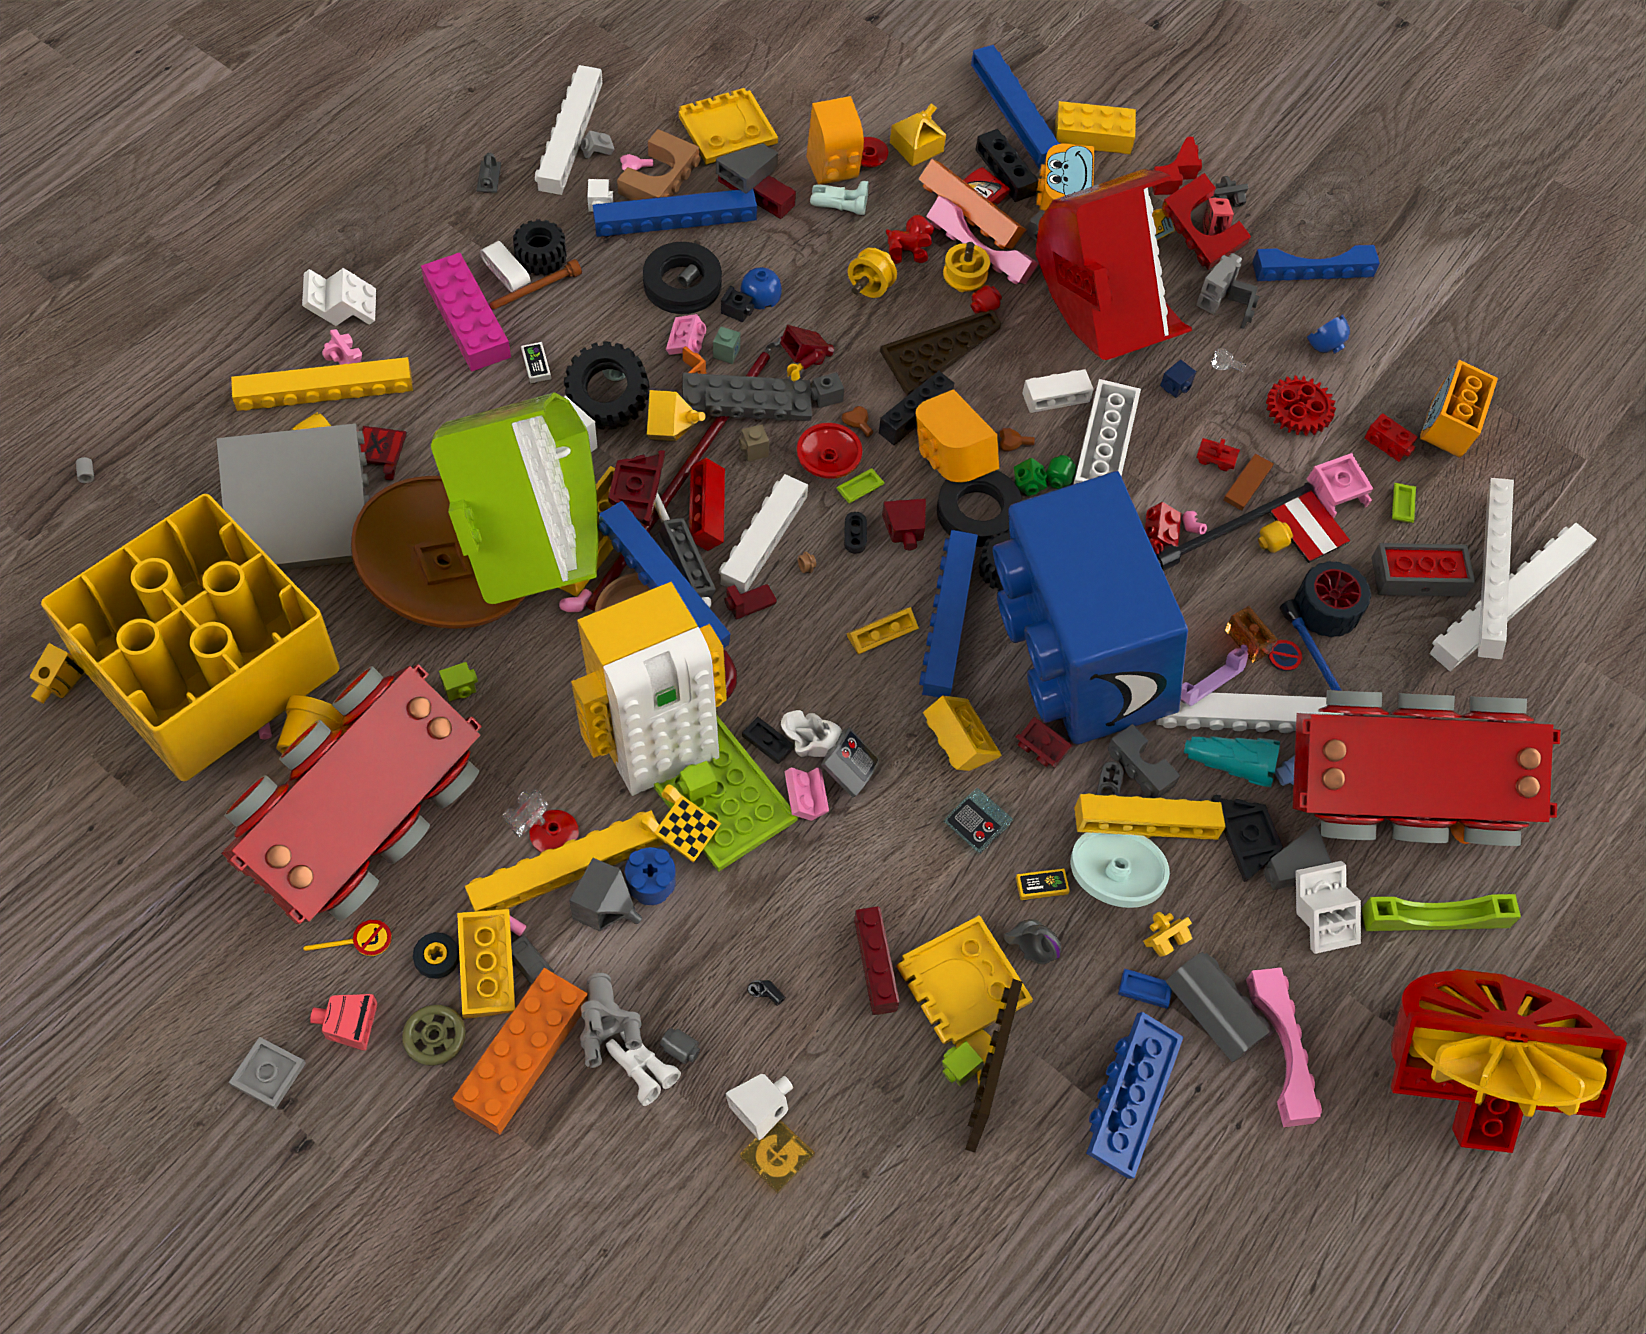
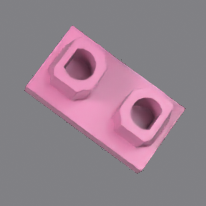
M337 329L330 330L332 338L329 343L324 344L323 357L328 361H338L340 365L361 362L362 352L360 349H350L353 344L351 336L349 334L340 335Z

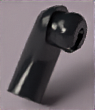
M770 980L752 981L747 988L751 996L769 997L776 1006L780 1005L786 998Z

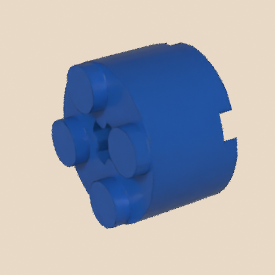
M648 847L630 854L625 866L626 886L629 894L644 905H657L664 902L674 891L676 886L675 864L666 850Z

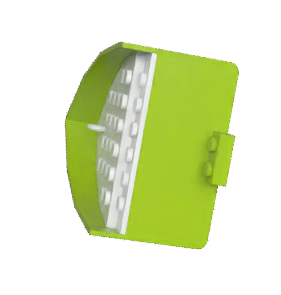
M554 392L447 421L433 434L431 450L450 501L448 512L463 555L469 556L482 596L487 603L497 604L597 578L599 542L598 504L589 434L585 424L568 399Z

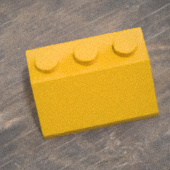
M942 695L923 712L927 719V725L935 732L939 745L946 751L950 764L956 770L970 771L1002 756L968 699Z

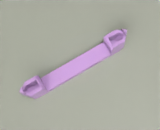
M1241 645V648L1232 650L1227 655L1224 666L1193 686L1187 682L1183 683L1181 702L1192 706L1242 672L1248 659L1247 645Z

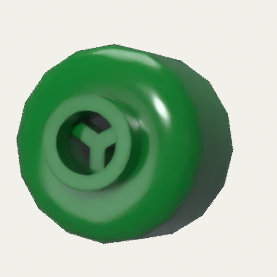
M1059 455L1051 459L1046 470V480L1053 488L1061 489L1071 485L1077 471L1074 461L1065 455Z

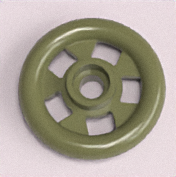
M436 1004L420 1008L409 1017L404 1026L402 1034L404 1049L414 1061L428 1066L444 1064L454 1058L461 1050L466 1036L465 1024L461 1016L450 1007ZM434 1016H444V1023L433 1022ZM420 1021L427 1024L423 1027L421 1033L414 1030ZM455 1028V1038L447 1039V1029ZM432 1033H439L437 1039H430ZM419 1040H422L423 1044L427 1046L421 1052L415 1046ZM444 1045L446 1051L435 1055L433 1048Z

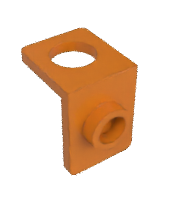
M686 346L683 347V361L693 368L688 373L698 372V374H706V361L698 353H694Z

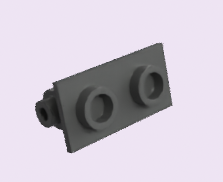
M487 153L484 156V161H481L477 192L497 193L501 162H496L493 153Z

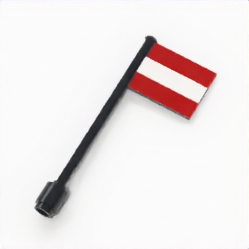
M1307 482L1304 486L1176 547L1172 544H1167L1163 546L1162 552L1159 551V554H1156L1162 570L1165 571L1179 564L1181 555L1270 513L1275 521L1287 523L1293 534L1291 542L1307 563L1348 544L1351 540L1315 496L1312 484Z

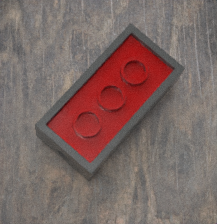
M1379 543L1371 557L1378 595L1466 597L1475 583L1467 545Z

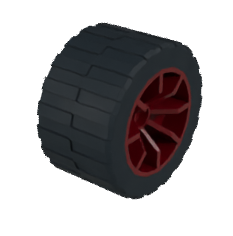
M1326 561L1325 563L1316 564L1315 567L1308 571L1294 599L1300 607L1302 619L1305 622L1304 626L1310 631L1321 636L1340 637L1350 633L1358 625L1370 604L1371 593L1366 578L1357 569L1341 562Z

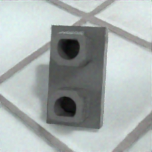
M1223 176L1221 182L1216 183V190L1211 198L1232 199L1234 207L1243 206L1246 203L1245 193L1249 189L1248 184L1236 185L1235 180L1231 181L1228 176Z

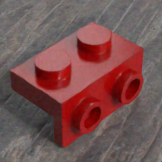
M1164 502L1149 508L1146 513L1145 531L1148 538L1159 540L1163 546L1172 544L1177 547L1182 513Z

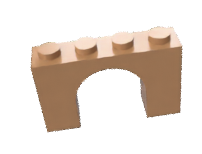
M657 129L648 141V156L672 167V170L662 176H649L627 167L617 179L618 194L631 200L672 197L674 193L679 191L683 181L689 178L694 167L699 165L701 160L699 146Z

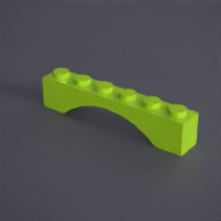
M1493 894L1470 900L1446 903L1411 902L1397 897H1370L1361 908L1366 931L1511 928L1521 918L1516 894Z

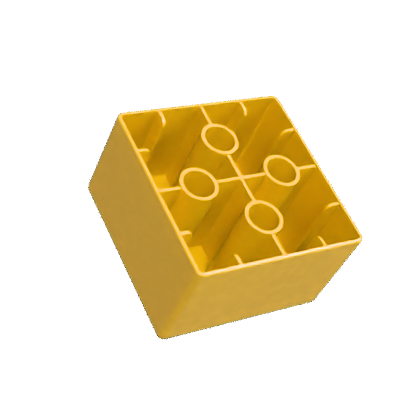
M209 494L198 496L44 597L41 601L43 609L76 663L181 781L190 780L286 710L290 696H306L339 671V663L320 610Z

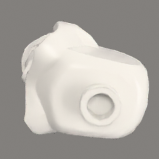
M801 710L788 712L781 720L782 730L790 739L795 740V753L800 757L808 755L825 757L828 750L836 745L842 733V729L837 724L828 720H822L815 713H808L804 717Z

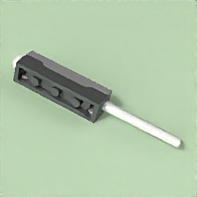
M657 492L654 507L662 522L657 536L660 546L710 608L716 589L684 518L670 520Z

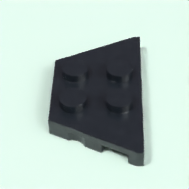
M1213 795L1212 802H1221L1225 829L1223 831L1244 882H1247L1272 857L1283 849L1282 843L1266 805L1255 802L1248 803L1241 799L1232 801L1222 799L1221 795Z

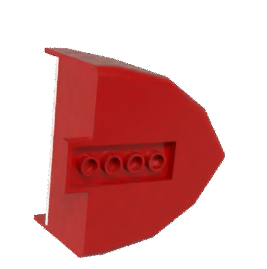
M1142 169L1057 198L1051 202L1039 220L1035 255L1050 294L1071 331L1091 352L1103 360H1109L1192 331V327L1179 319L1163 297L1165 289L1160 277L1162 269L1157 256L1159 255V248L1155 238L1156 227L1152 217L1153 206L1148 193L1149 187L1171 180V175L1161 171Z

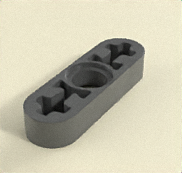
M1109 761L1104 764L1100 773L1096 795H1102V790L1109 789L1114 795L1119 796L1124 773L1123 767L1119 763ZM1110 769L1114 770L1115 774L1112 782H1108Z

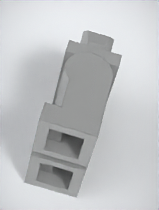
M1231 253L1229 257L1225 255L1221 257L1220 262L1205 278L1196 306L1213 315L1215 314L1221 299L1225 297L1227 292L1230 293L1233 282L1237 278L1241 267V257L1234 253Z

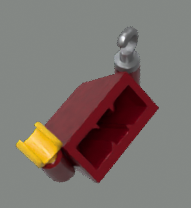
M792 325L786 326L783 336L778 338L779 341L771 342L766 346L767 352H771L770 348L782 346L795 363H799L798 365L790 364L787 367V376H791L792 381H797L800 378V370H806L813 364L821 365L825 356L831 357L834 352V346L827 344L819 333Z

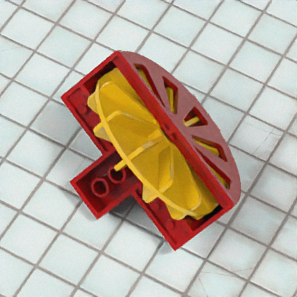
M1462 969L1435 972L1415 979L1403 992L1390 1044L1391 1053L1396 1063L1391 1090L1396 1094L1459 1101L1452 1130L1460 1147L1513 1153L1523 1115L1533 1117L1535 1110L1605 1118L1627 1042L1623 1036L1615 1035L1602 1020L1586 1008L1541 986L1508 977L1505 974Z

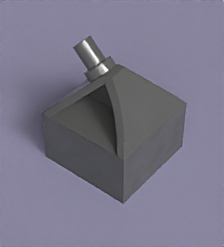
M592 858L569 900L573 920L598 931L605 929L622 918L629 919L634 924H639L642 916L635 911L621 870Z

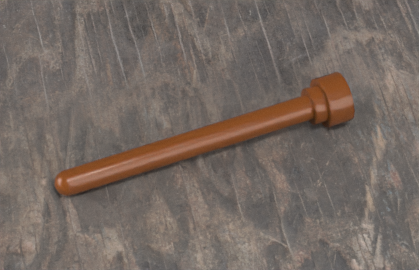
M573 259L567 262L564 269L490 302L489 306L495 310L564 277H577L582 274V269L578 261Z

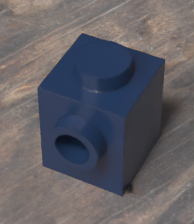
M1180 359L1164 373L1160 386L1167 393L1177 398L1180 394H1185L1190 390L1197 371Z

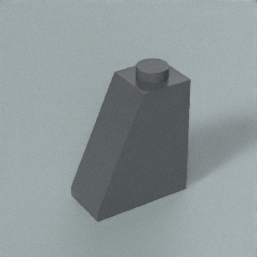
M763 143L720 156L716 159V174L745 194L778 167V153Z
M1311 827L1270 859L1265 867L1264 875L1273 890L1296 886V870L1332 863L1318 827Z

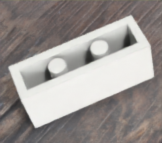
M1086 369L1073 370L1067 373L1025 380L1022 394L1029 412L1033 413L1088 403L1091 400L1093 386Z

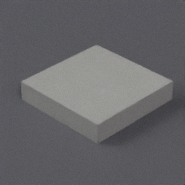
M259 1037L229 1081V1084L276 1110L306 1063L303 1059Z

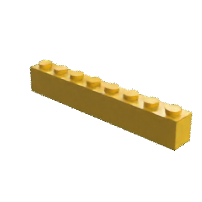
M408 357L231 377L232 398L237 411L413 391Z
M652 810L639 812L631 819L623 822H614L608 828L601 831H592L586 837L579 840L567 841L557 849H547L532 859L520 860L515 866L510 868H500L485 878L473 879L468 885H465V889L474 912L509 909L577 881L584 875L592 858L613 866L628 860L630 854L634 851L648 847L657 848L664 845V841L639 826L640 821L645 815H650L655 819Z

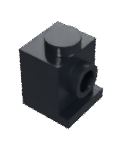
M730 285L721 299V314L744 322L746 317L750 316L754 310L753 297L734 290V287Z

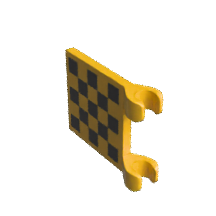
M668 784L661 793V796L667 801L674 803V806L660 825L650 815H645L640 821L639 826L657 836L694 863L721 823L682 796L675 787Z

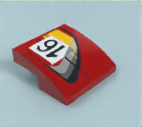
M983 167L977 169L964 179L967 184L993 204L998 205L1011 191L1009 187Z

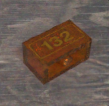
M1250 606L1233 614L1225 628V631L1240 648L1241 645H1247L1248 658L1252 663L1269 655L1278 640Z

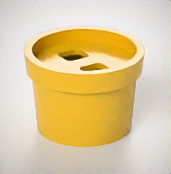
M292 695L288 700L285 710L287 717L276 748L283 754L307 728L318 720H321L331 731L336 730L341 726L344 716L330 703L312 697Z

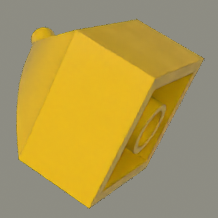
M932 103L925 111L918 112L891 126L890 143L912 167L944 152L946 134L932 120L931 115L937 109Z
M650 390L647 435L650 440L677 441L695 423L705 419L704 412L693 410L677 392Z

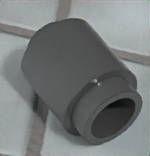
M669 1028L660 1042V1046L664 1048L666 1053L683 1064H687L688 1061L694 1062L700 1052L698 1048L699 1042L679 1029Z

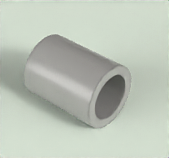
M85 457L77 459L76 471L78 481L81 483L92 482L94 480L92 460Z

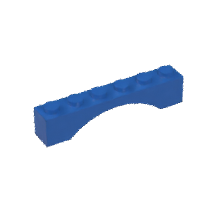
M1356 245L1339 256L1326 259L1296 257L1277 248L1257 249L1252 264L1257 281L1374 277L1380 262L1374 245Z

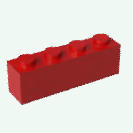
M704 458L691 466L689 531L695 544L709 551L724 543L725 468L708 458Z

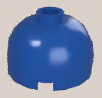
M754 268L743 277L740 292L753 297L755 309H765V306L771 305L773 307L780 301L782 294L781 282L775 272L769 268Z
M1342 314L1339 318L1336 317L1318 328V332L1315 334L1311 333L1308 335L1307 339L1315 350L1321 353L1333 351L1336 354L1345 348L1344 343L1349 339L1350 327Z

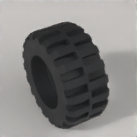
M604 341L602 346H598V343L591 344L592 348L587 350L584 347L581 349L579 357L574 355L571 359L572 366H567L565 371L567 377H564L565 394L595 421L598 429H605V426H609L611 430L617 429V425L621 423L624 427L629 424V419L632 418L635 421L639 417V410L644 411L646 407L645 400L649 399L648 388H650L645 367L640 358L635 356L630 348L624 349L622 344L616 343L615 346H612L611 342ZM607 369L622 372L627 379V387L618 399L603 403L590 398L587 387L589 381L596 373Z

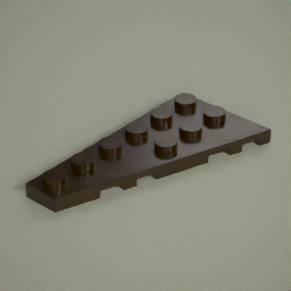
M993 310L983 311L880 346V353L904 393L908 396L938 371L943 372L997 332L1001 327V322Z
M1016 979L1012 980L1010 988H1004L1001 1002L1005 1003L1004 1009L999 1008L995 1024H999L998 1031L994 1030L991 1037L990 1046H993L992 1053L988 1052L985 1064L983 1065L979 1078V1087L973 1102L974 1107L967 1125L971 1129L965 1150L974 1153L990 1115L1023 983Z

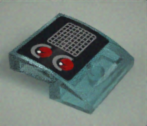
M976 788L945 818L944 822L981 854L995 837L998 838L1014 819L979 788Z

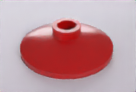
M864 137L861 166L876 167L883 164L888 158L889 151L887 145L878 138Z
M549 810L541 813L534 819L530 826L529 835L532 845L542 853L547 849H557L567 841L578 840L579 828L576 820L569 813L562 810ZM551 827H558V829L554 832L549 830V828Z

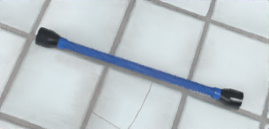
M1291 599L1284 602L1279 607L1284 618L1297 629L1319 670L1322 672L1323 677L1326 679L1327 684H1329L1330 689L1342 691L1322 654L1319 652L1318 647L1315 645L1314 640L1311 638L1310 633H1308L1306 626H1304L1305 622L1302 619L1297 601Z

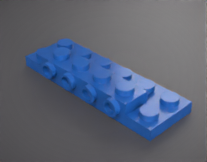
M1144 1012L1137 1013L1129 1036L1121 1038L1116 1043L1114 1051L1118 1054L1115 1061L1111 1062L1107 1067L1106 1075L1109 1078L1107 1084L1103 1085L1098 1092L1099 1106L1089 1116V1122L1092 1123L1089 1131L1093 1132V1136L1086 1154L1128 1179L1135 1178L1183 1040V1036Z

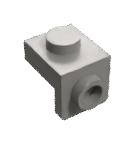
M589 130L586 137L581 141V149L585 158L588 159L594 151L612 155L615 150L610 136L605 133Z

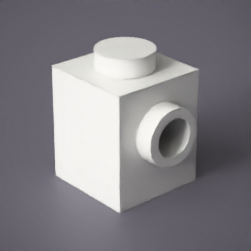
M588 179V209L590 212H593V204L613 203V191H609V179Z

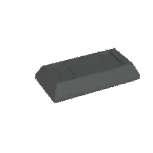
M524 934L511 943L512 961L531 985L543 968L554 973V970Z

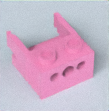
M1352 453L1315 466L1307 478V481L1312 484L1318 500L1333 519L1337 514L1335 511L1336 505L1358 498L1364 504V507H1367L1372 501L1368 494L1371 493L1373 487L1361 470V467H1359V464H1357Z

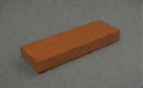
M1255 453L1225 495L1223 501L1243 511L1273 468L1274 463Z

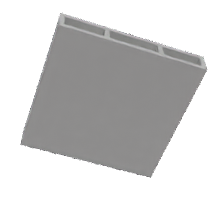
M356 423L216 438L223 509L281 570L353 562L351 554L353 526L361 509L370 499V496L366 495L365 487H369L368 475L363 473V466L367 465L365 452H361V444H364L363 431L358 430Z

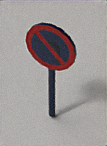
M1247 610L1246 614L1272 644L1268 651V657L1272 665L1282 671L1296 669L1302 661V652L1299 647L1288 640L1275 641L1254 615Z

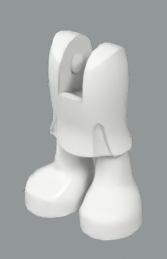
M624 1031L620 1032L622 1039L626 1042ZM614 1039L606 1043L610 1055L627 1071L628 1076L632 1077L638 1084L639 1091L637 1097L643 1106L651 1104L659 1096L661 1091L660 1085L664 1089H668L681 1076V1072L675 1066L662 1063L655 1057V1053L649 1051L643 1043L640 1048L635 1050L629 1049L627 1052ZM647 1067L655 1075L659 1084L645 1072Z

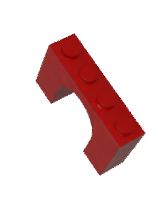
M1203 173L1164 199L1162 211L1167 218H1171L1177 233L1184 236L1188 248L1195 251L1198 262L1202 266L1205 265L1209 270L1220 262L1223 255L1229 257L1231 253H1235L1247 245L1251 236L1240 221L1216 235L1203 234L1193 226L1191 212L1211 198L1216 190L1207 175Z

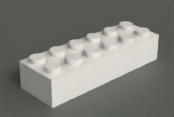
M1099 379L1073 484L1114 471H1118L1122 476L1141 391L1140 388Z

